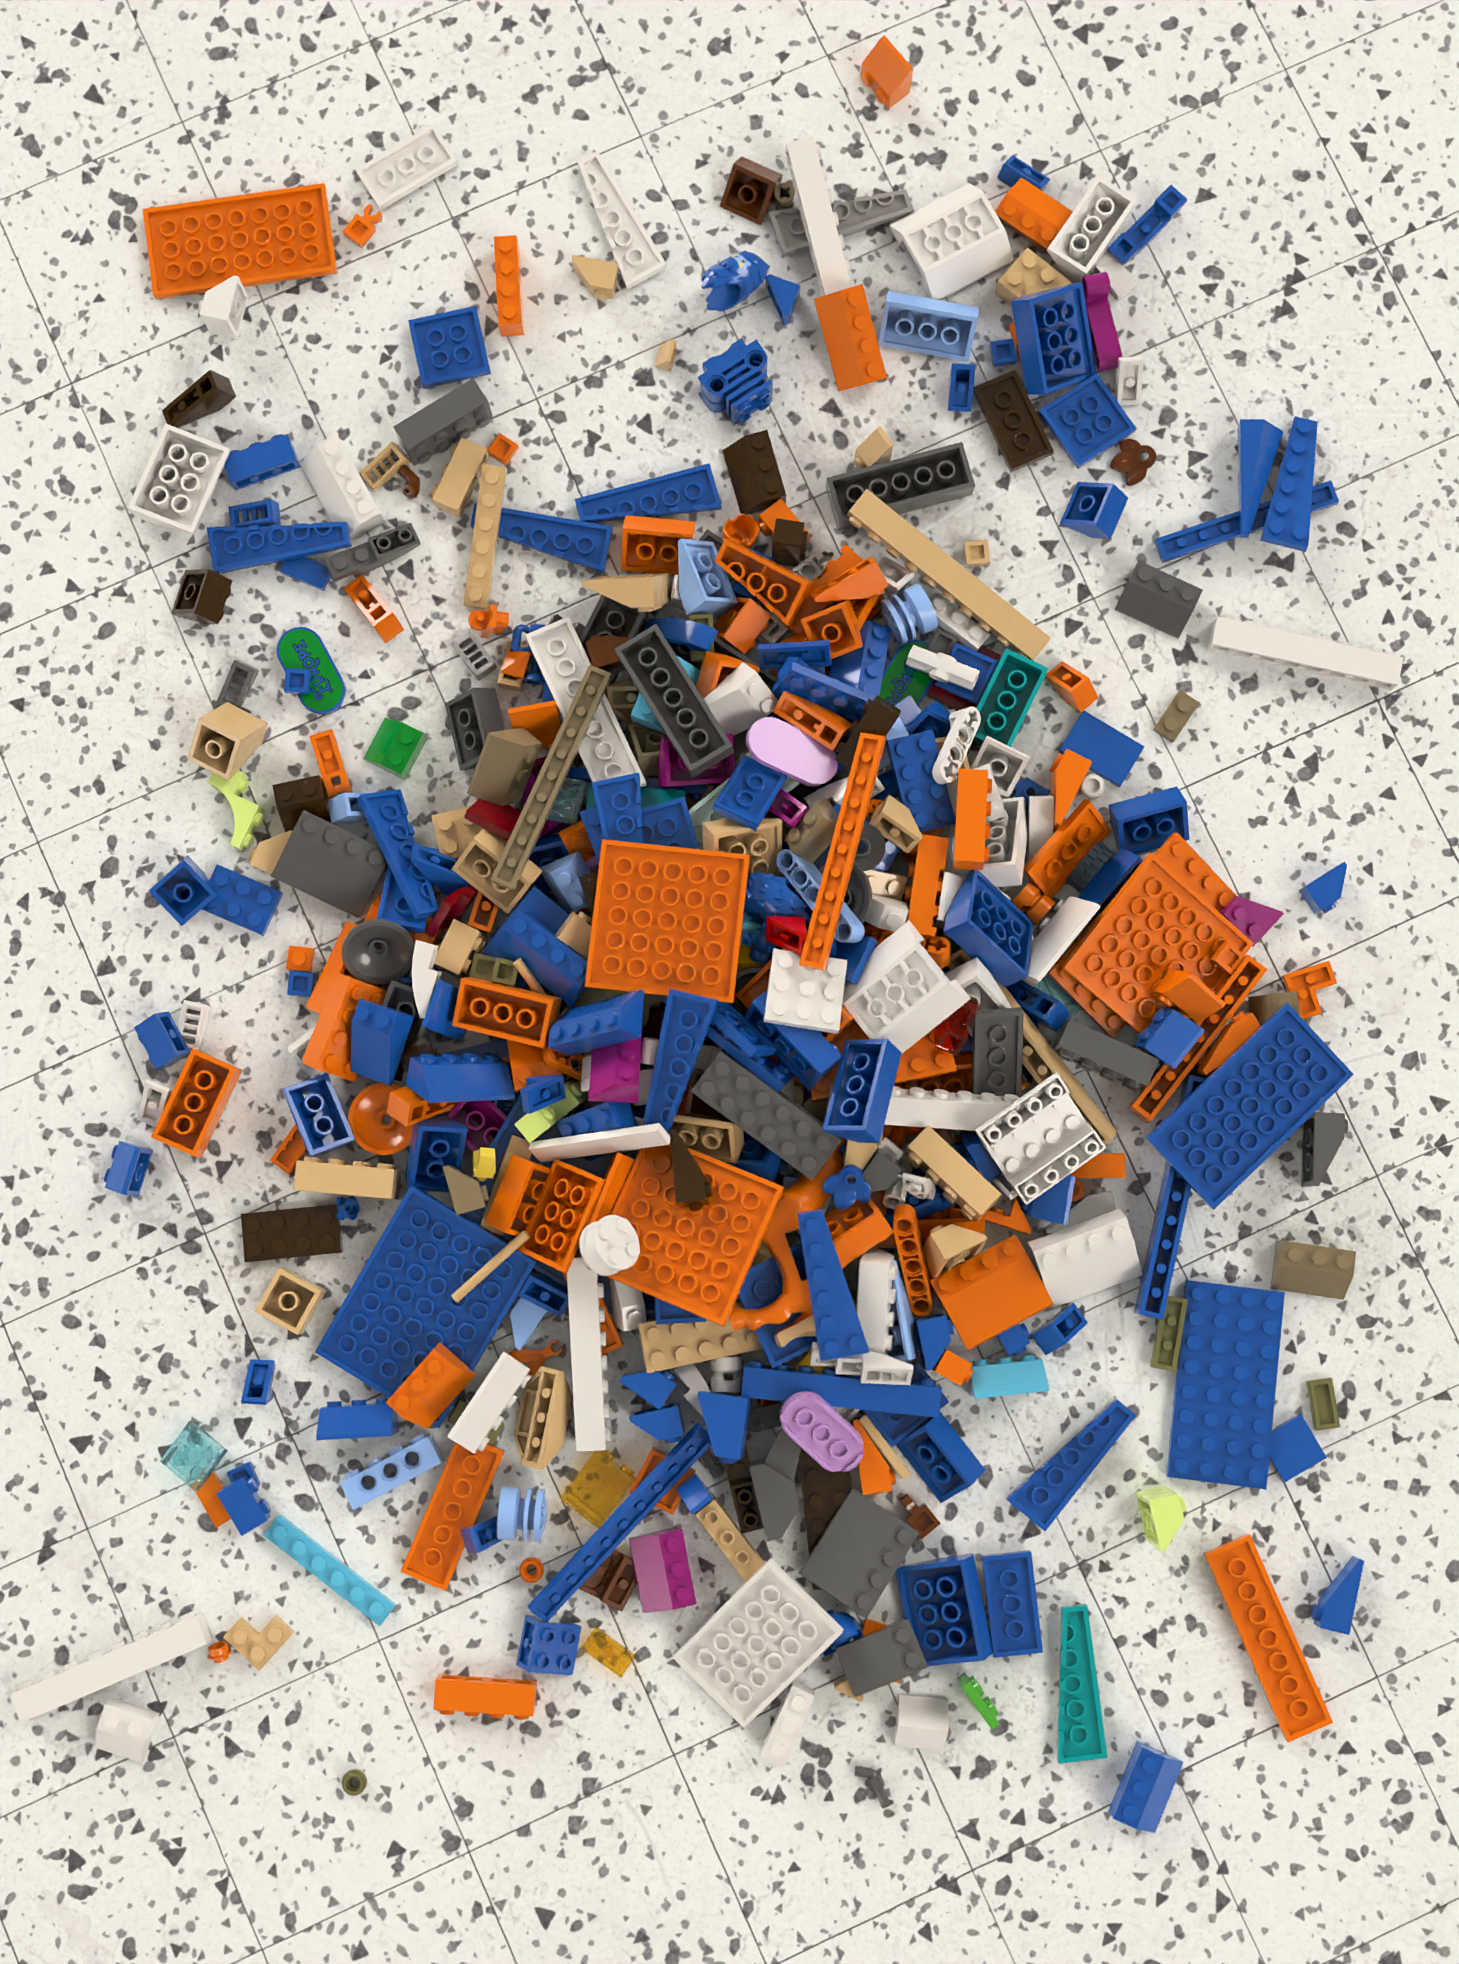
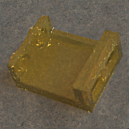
M608 1450L595 1451L560 1497L561 1500L598 1529L636 1480L633 1476L635 1472L624 1463L621 1466L614 1461L615 1456Z

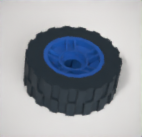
M1099 841L1077 864L1067 877L1066 882L1079 893H1082L1109 863L1115 852Z

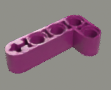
M1102 272L1084 276L1081 282L1097 371L1100 373L1118 369V360L1123 356L1108 300L1111 287L1108 273Z

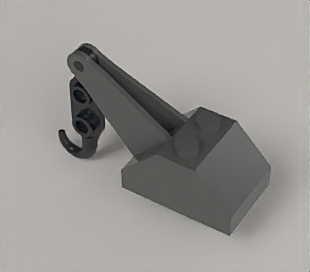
M783 1403L750 1410L747 1431L759 1432L782 1426L780 1409ZM782 1427L766 1458L751 1461L749 1466L767 1542L783 1537L800 1508V1500H804L801 1483L795 1482L801 1447L785 1433Z

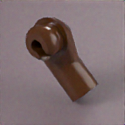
M404 464L398 470V474L406 480L403 494L408 498H415L420 492V478Z

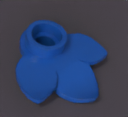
M852 1164L844 1166L839 1174L827 1177L822 1186L823 1192L833 1193L834 1204L838 1210L848 1209L854 1204L855 1200L866 1204L871 1197V1188L869 1183L864 1180L862 1170ZM850 1176L856 1177L852 1180L847 1179Z

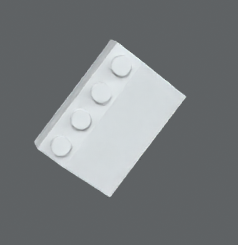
M165 423L128 506L129 510L135 517L152 524L194 534L231 449Z
M1024 797L1002 799L1006 817L986 823L990 824V838L985 839V847H989V861L984 862L983 870L979 871L996 887L1022 885L1028 835V810ZM955 824L950 826L944 872L966 878L970 870L953 869Z
M1070 896L1066 901L1061 899L1053 908L1056 911L1055 915L1051 919L1049 917L1044 919L1038 927L1041 929V932L1037 937L1032 935L1028 977L1022 980L1032 987L1037 985L1101 906Z
M1120 1209L1028 1242L1040 1279L1053 1301V1305L1050 1306L1051 1309L1143 1275L1127 1218Z

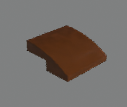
M615 1549L579 1589L599 1598L601 1602L619 1611H623L637 1585L632 1558Z

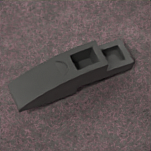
M408 523L368 538L366 543L325 557L324 563L333 582L352 575L356 578L361 574H366L396 560L418 547L421 542L412 524Z

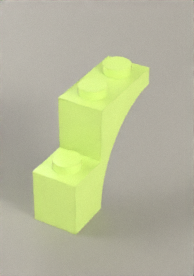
M238 770L230 780L212 773L208 783L226 796L233 810L235 827L230 845L244 852L246 848L251 846L254 840L253 832L256 826L259 827L263 822L264 809L240 797L241 793L244 794L249 786V777L244 772Z
M575 1078L564 1084L566 1098L531 1114L527 1113L514 1124L529 1143L537 1139L589 1097V1091H581V1081Z

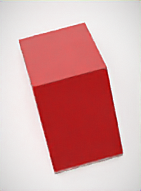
M766 917L765 940L801 956L807 934L805 917Z

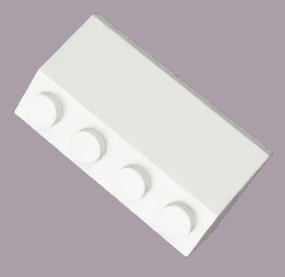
M1098 175L1047 249L1061 272L1075 282H1081L1082 277L1090 275L1131 215L1137 200Z
M335 434L318 443L300 465L331 521L346 522L349 526L351 540L385 523L338 435Z
M873 1246L867 1250L860 1260L857 1315L869 1350L886 1355L893 1345V1335H889L890 1327H893L895 1316L894 1312H891V1303L894 1304L896 1289L892 1288V1280H896L897 1265H893V1255L877 1246Z
M503 1352L447 1437L474 1454L478 1450L482 1452L490 1441L487 1438L492 1429L496 1431L504 1418L501 1415L505 1408L510 1410L518 1397L515 1396V1393L519 1387L524 1389L532 1376L529 1375L531 1370Z

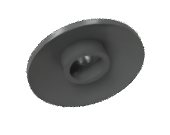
M864 823L859 844L864 843L866 850L864 852L857 850L853 864L863 871H868L875 868L882 861L885 855L886 844L882 833L875 826Z

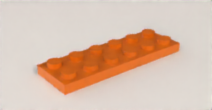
M455 1442L400 1572L444 1591L447 1590L465 1548L461 1529L475 1524L505 1450L487 1444L482 1452L478 1450L474 1454Z

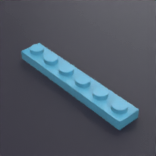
M281 1514L278 1515L263 1535L377 1625L381 1626L396 1606L393 1601Z

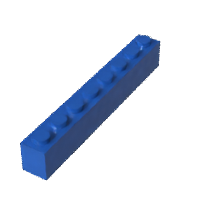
M750 1360L749 1363H744L741 1397L785 1401L795 1393L808 1391L818 1394L833 1407L939 1418L942 1387L940 1384H936V1380L922 1378L921 1382L911 1381L910 1385L861 1383L860 1375L835 1374L834 1368H823V1371H815L812 1366L799 1365L798 1369L789 1368V1364L786 1363L771 1368L768 1365H764V1361Z

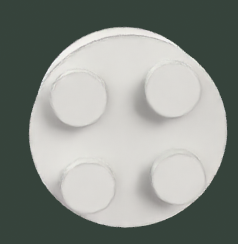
M609 1215L593 1222L584 1228L580 1236L582 1259L592 1271L602 1276H610L620 1270L631 1267L640 1254L639 1240L634 1228L627 1219L620 1216Z

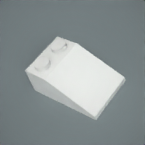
M743 662L704 698L705 703L724 733L733 734V736L750 728L757 720L767 717L773 712L778 703L777 698L758 673Z
M977 957L945 974L949 981L956 979L971 998L952 1014L971 1036H973V1011L1012 1008L990 971Z

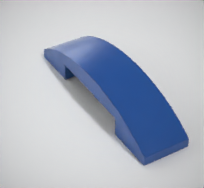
M1170 185L1155 200L1154 204L1107 248V251L1122 265H1125L1162 231L1188 199L1174 186Z
M669 617L648 620L640 632L642 633L657 624L668 643L684 644L690 650L709 651L718 633L715 628L701 623Z

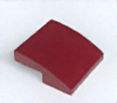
M471 885L450 894L441 904L425 933L433 938L443 926L449 929L453 919L460 921L478 890Z

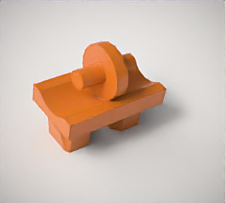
M490 604L485 612L480 609L472 611L468 617V623L472 629L477 631L483 630L481 638H488L492 633L502 634L504 628L508 627L509 613L497 611V605Z

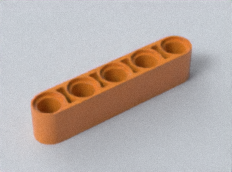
M900 1204L894 1209L893 1230L910 1309L917 1316H926L932 1311V1288L916 1211L911 1205Z

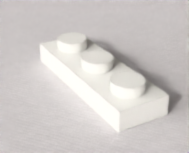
M937 592L929 598L936 613L938 625L949 634L957 637L958 641L977 652L989 639L990 633L982 630L977 623L962 614L959 609L946 601Z

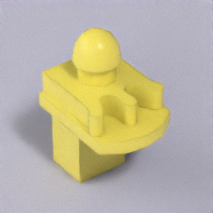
M480 1147V1149L473 1151V1177H477L481 1182L487 1178H493L496 1172L494 1148Z

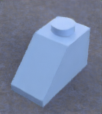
M342 793L328 800L331 823L366 821L357 799L360 794L368 793Z
M517 1296L511 1306L513 1309L510 1312L515 1347L518 1350H522L548 1311Z

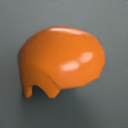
M739 514L734 520L728 519L722 530V536L724 539L733 540L749 549L755 544L760 527L758 522L751 516Z

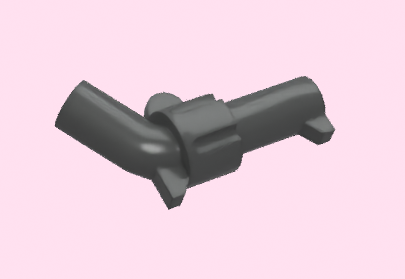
M855 1766L854 1776L867 1778L865 1785L871 1787L872 1791L875 1790L882 1808L894 1804V1801L888 1798L884 1789L885 1783L881 1775L882 1768L874 1770L868 1767Z

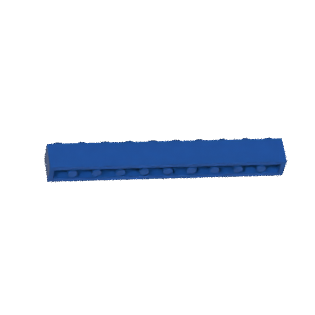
M1193 1075L1186 1076L1183 1080L1178 1106L1206 1078ZM1167 1161L1134 1310L1136 1314L1162 1320L1165 1314L1191 1187Z

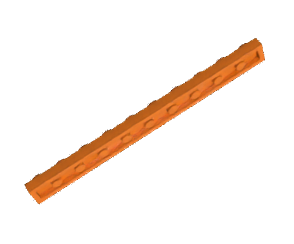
M860 733L799 962L801 967L820 971L826 970L886 742L884 736Z

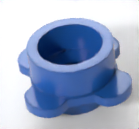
M349 1196L348 1198L338 1197L336 1199V1216L338 1220H344L345 1218L355 1220L360 1209L354 1196Z

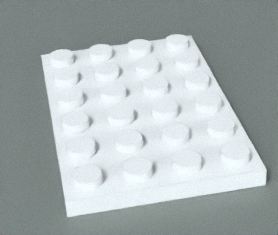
M770 1558L672 1658L745 1728L842 1634L844 1629Z

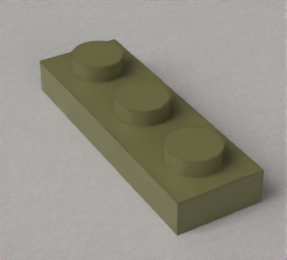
M1168 1295L1163 1320L1158 1319L1150 1367L1176 1372L1188 1299Z

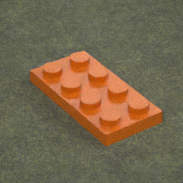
M1084 799L1025 865L1023 871L1031 882L1040 889L1042 895L1046 894L1052 899L1065 885L1067 877L1083 857L1099 841L1102 842L1112 830L1093 804Z

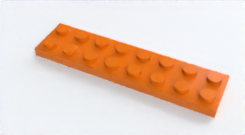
M1243 1535L1203 1553L1285 1740L1291 1742L1333 1723L1251 1535Z

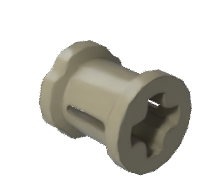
M785 182L777 185L774 191L775 208L777 210L793 208L795 196L793 186Z

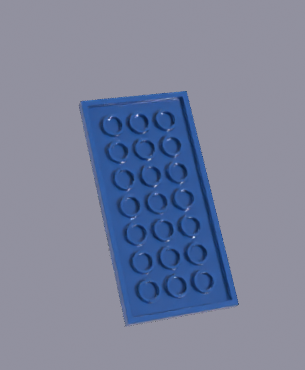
M1284 1003L1145 1139L1201 1199L1214 1210L1354 1074L1288 1003Z
M1185 1280L1184 1299H1188L1177 1362L1167 1477L1267 1489L1285 1292Z

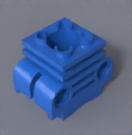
M741 338L731 344L730 348L721 355L713 356L702 363L704 373L698 376V380L701 383L699 396L710 411L719 413L726 410V415L728 418L731 417L733 425L739 422H746L751 418V414L757 410L762 411L771 404L773 383L771 380H768L767 354L757 339L746 345Z

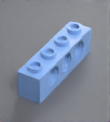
M422 1433L410 1440L412 1445L404 1449L400 1445L390 1450L388 1458L381 1461L380 1457H377L366 1463L368 1468L359 1473L358 1469H355L344 1475L346 1480L341 1482L340 1485L352 1509L355 1510L442 1463L444 1459L432 1435L430 1434L425 1437ZM413 1451L418 1454V1464H411L408 1461L407 1455L409 1452ZM388 1463L396 1466L397 1474L395 1476H390L386 1473V1465ZM366 1475H371L375 1479V1486L373 1488H369L364 1484V1477Z

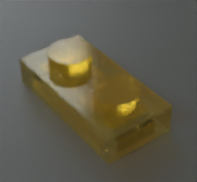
M597 1626L581 1647V1649L619 1677L623 1676L636 1657L634 1653Z

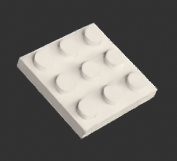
M774 949L764 1022L838 1034L847 960L829 957L826 970L820 971L801 967L799 965L801 956L794 952Z

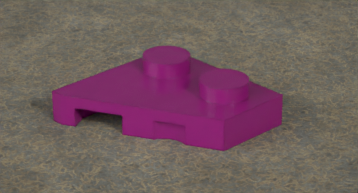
M1234 896L1220 911V914L1254 943L1252 947L1284 914L1282 911L1239 896Z

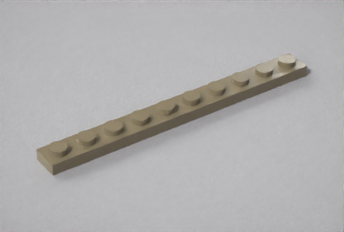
M592 665L588 666L490 879L492 883L512 891L515 890L611 680L612 674Z

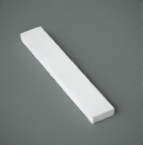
M657 1123L533 1141L530 1143L529 1150L540 1162L554 1161L555 1159L562 1160L669 1145L671 1137L661 1124Z

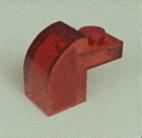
M970 999L936 1026L934 1033L935 1048L956 1056L959 1054L968 1039L967 1026L978 1010V1002Z

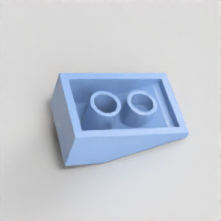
M691 539L678 540L679 595L687 615L713 614V617L720 618L738 603L725 570L715 562L718 552L714 542Z

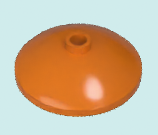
M376 1083L363 1089L353 1100L349 1109L348 1123L355 1141L366 1151L378 1155H391L404 1150L410 1145L413 1125L406 1127L392 1116L389 1124H385L383 1121L384 1117L389 1115L387 1114L390 1092L402 1087L394 1084L388 1086L383 1083Z

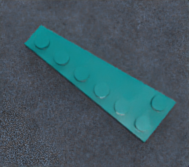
M1087 1604L1062 1606L1057 1762L1062 1764L1108 1758Z

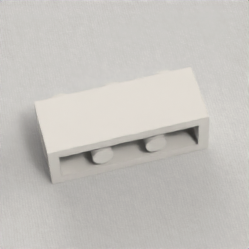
M794 1680L790 1683L761 1748L762 1757L783 1767L785 1766L815 1698L813 1689Z

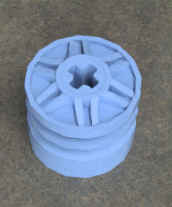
M918 583L902 590L903 602L896 594L891 595L890 600L885 598L880 601L885 625L891 628V635L901 646L908 642V638L910 640L916 639L915 627L923 635L938 628V619L932 603Z
M502 1487L497 1519L498 1539L515 1540L518 1529H522L524 1541L529 1540L530 1530H533L534 1542H541L543 1531L546 1528L548 1509L545 1489H538L536 1500H533V1488H528L525 1499H521L519 1487Z

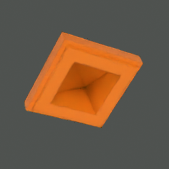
M509 651L501 673L523 680L531 661V653Z

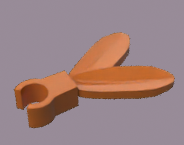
M554 1340L542 1350H514L508 1353V1355L520 1363L530 1362L527 1367L531 1370L529 1375L533 1376L544 1365L546 1359L563 1353L564 1349L555 1352L553 1345L559 1343L560 1340Z

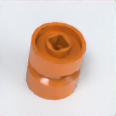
M1029 881L1012 903L1022 912L1026 913L1025 915L1036 926L1055 902L1046 894L1040 895V889Z

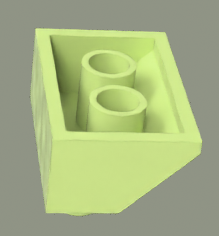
M1166 1486L1135 1492L1146 1540L1160 1551L1166 1550L1184 1521L1183 1512H1186V1505L1183 1497H1179L1178 1493Z

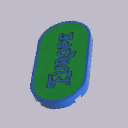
M296 627L286 631L277 644V657L285 673L286 668L307 669L311 671L309 695L297 694L301 703L312 713L319 715L334 713L344 702L346 686L323 641L316 632L309 628Z
M911 640L897 649L883 673L879 697L894 706L910 695L917 706L920 705L934 679L916 671L915 668L907 666L906 661L913 645L927 649L929 643L921 640Z

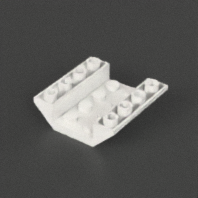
M970 183L889 225L900 246L906 245L924 276L922 285L930 299L942 300L1014 262L1005 228L984 192Z
M910 920L873 949L858 983H845L842 1002L870 1039H888L902 1054L971 999L956 979L949 981L920 944L924 941V938Z
M1057 1072L975 1130L981 1143L1025 1205L1106 1149L1095 1130L1086 1122L1069 1096L1070 1091Z

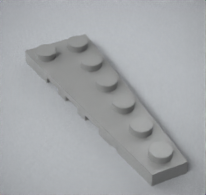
M906 189L875 194L873 196L856 197L855 200L842 202V200L833 201L831 204L832 211L837 213L839 226H836L838 235L842 234L843 237L903 218L914 212ZM797 207L769 212V219L783 257L809 249L800 210Z

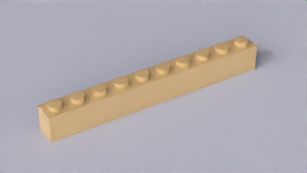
M868 489L864 491L847 513V516L850 517L849 522L858 529L862 527L868 532L867 536L877 544L881 542L886 546V552L895 559L897 557L901 558L908 570L914 572V574L917 571L924 577L922 580L931 588H938L942 592L941 596L949 603L954 601L959 605L960 612L966 617H974L978 621L977 625L985 632L989 633L991 631L997 636L996 641L1006 648L1009 646L1015 653L1034 661L1051 639Z
M960 947L950 955L951 963L948 968L953 970L973 958ZM995 980L1012 1008L1021 1007L1007 988ZM1024 1012L1023 1065L1038 1084L1057 1072L1070 1091L1069 1096L1086 1122L1095 1130L1103 1144L1107 1145L1113 1140L1117 1130Z

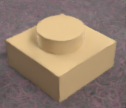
M988 540L964 542L966 567L990 564Z

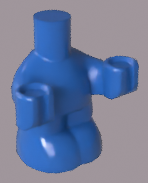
M766 922L762 923L761 930L745 934L742 938V944L747 946L753 944L749 957L760 964H767L772 959L773 950L778 949V945L765 940Z

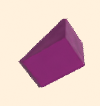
M783 789L780 790L769 809L790 830L809 810L804 804Z

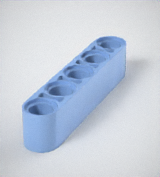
M781 850L776 858L778 868L808 906L814 910L823 875L812 862L792 853L791 850ZM843 901L834 938L838 942L844 943L859 942L864 937V926Z

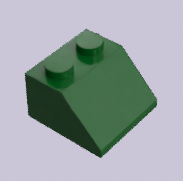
M384 718L363 759L406 780L427 738L423 732L403 722Z

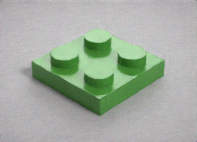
M965 1672L957 1677L962 1689L993 1730L1000 1724L997 1719L999 1715L997 1708L988 1696L986 1698L982 1697L984 1691L975 1677L972 1675L969 1678Z

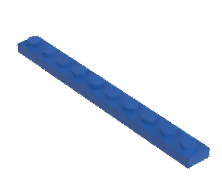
M697 1422L529 1603L528 1608L530 1612L545 1622H548L711 1446L707 1429Z

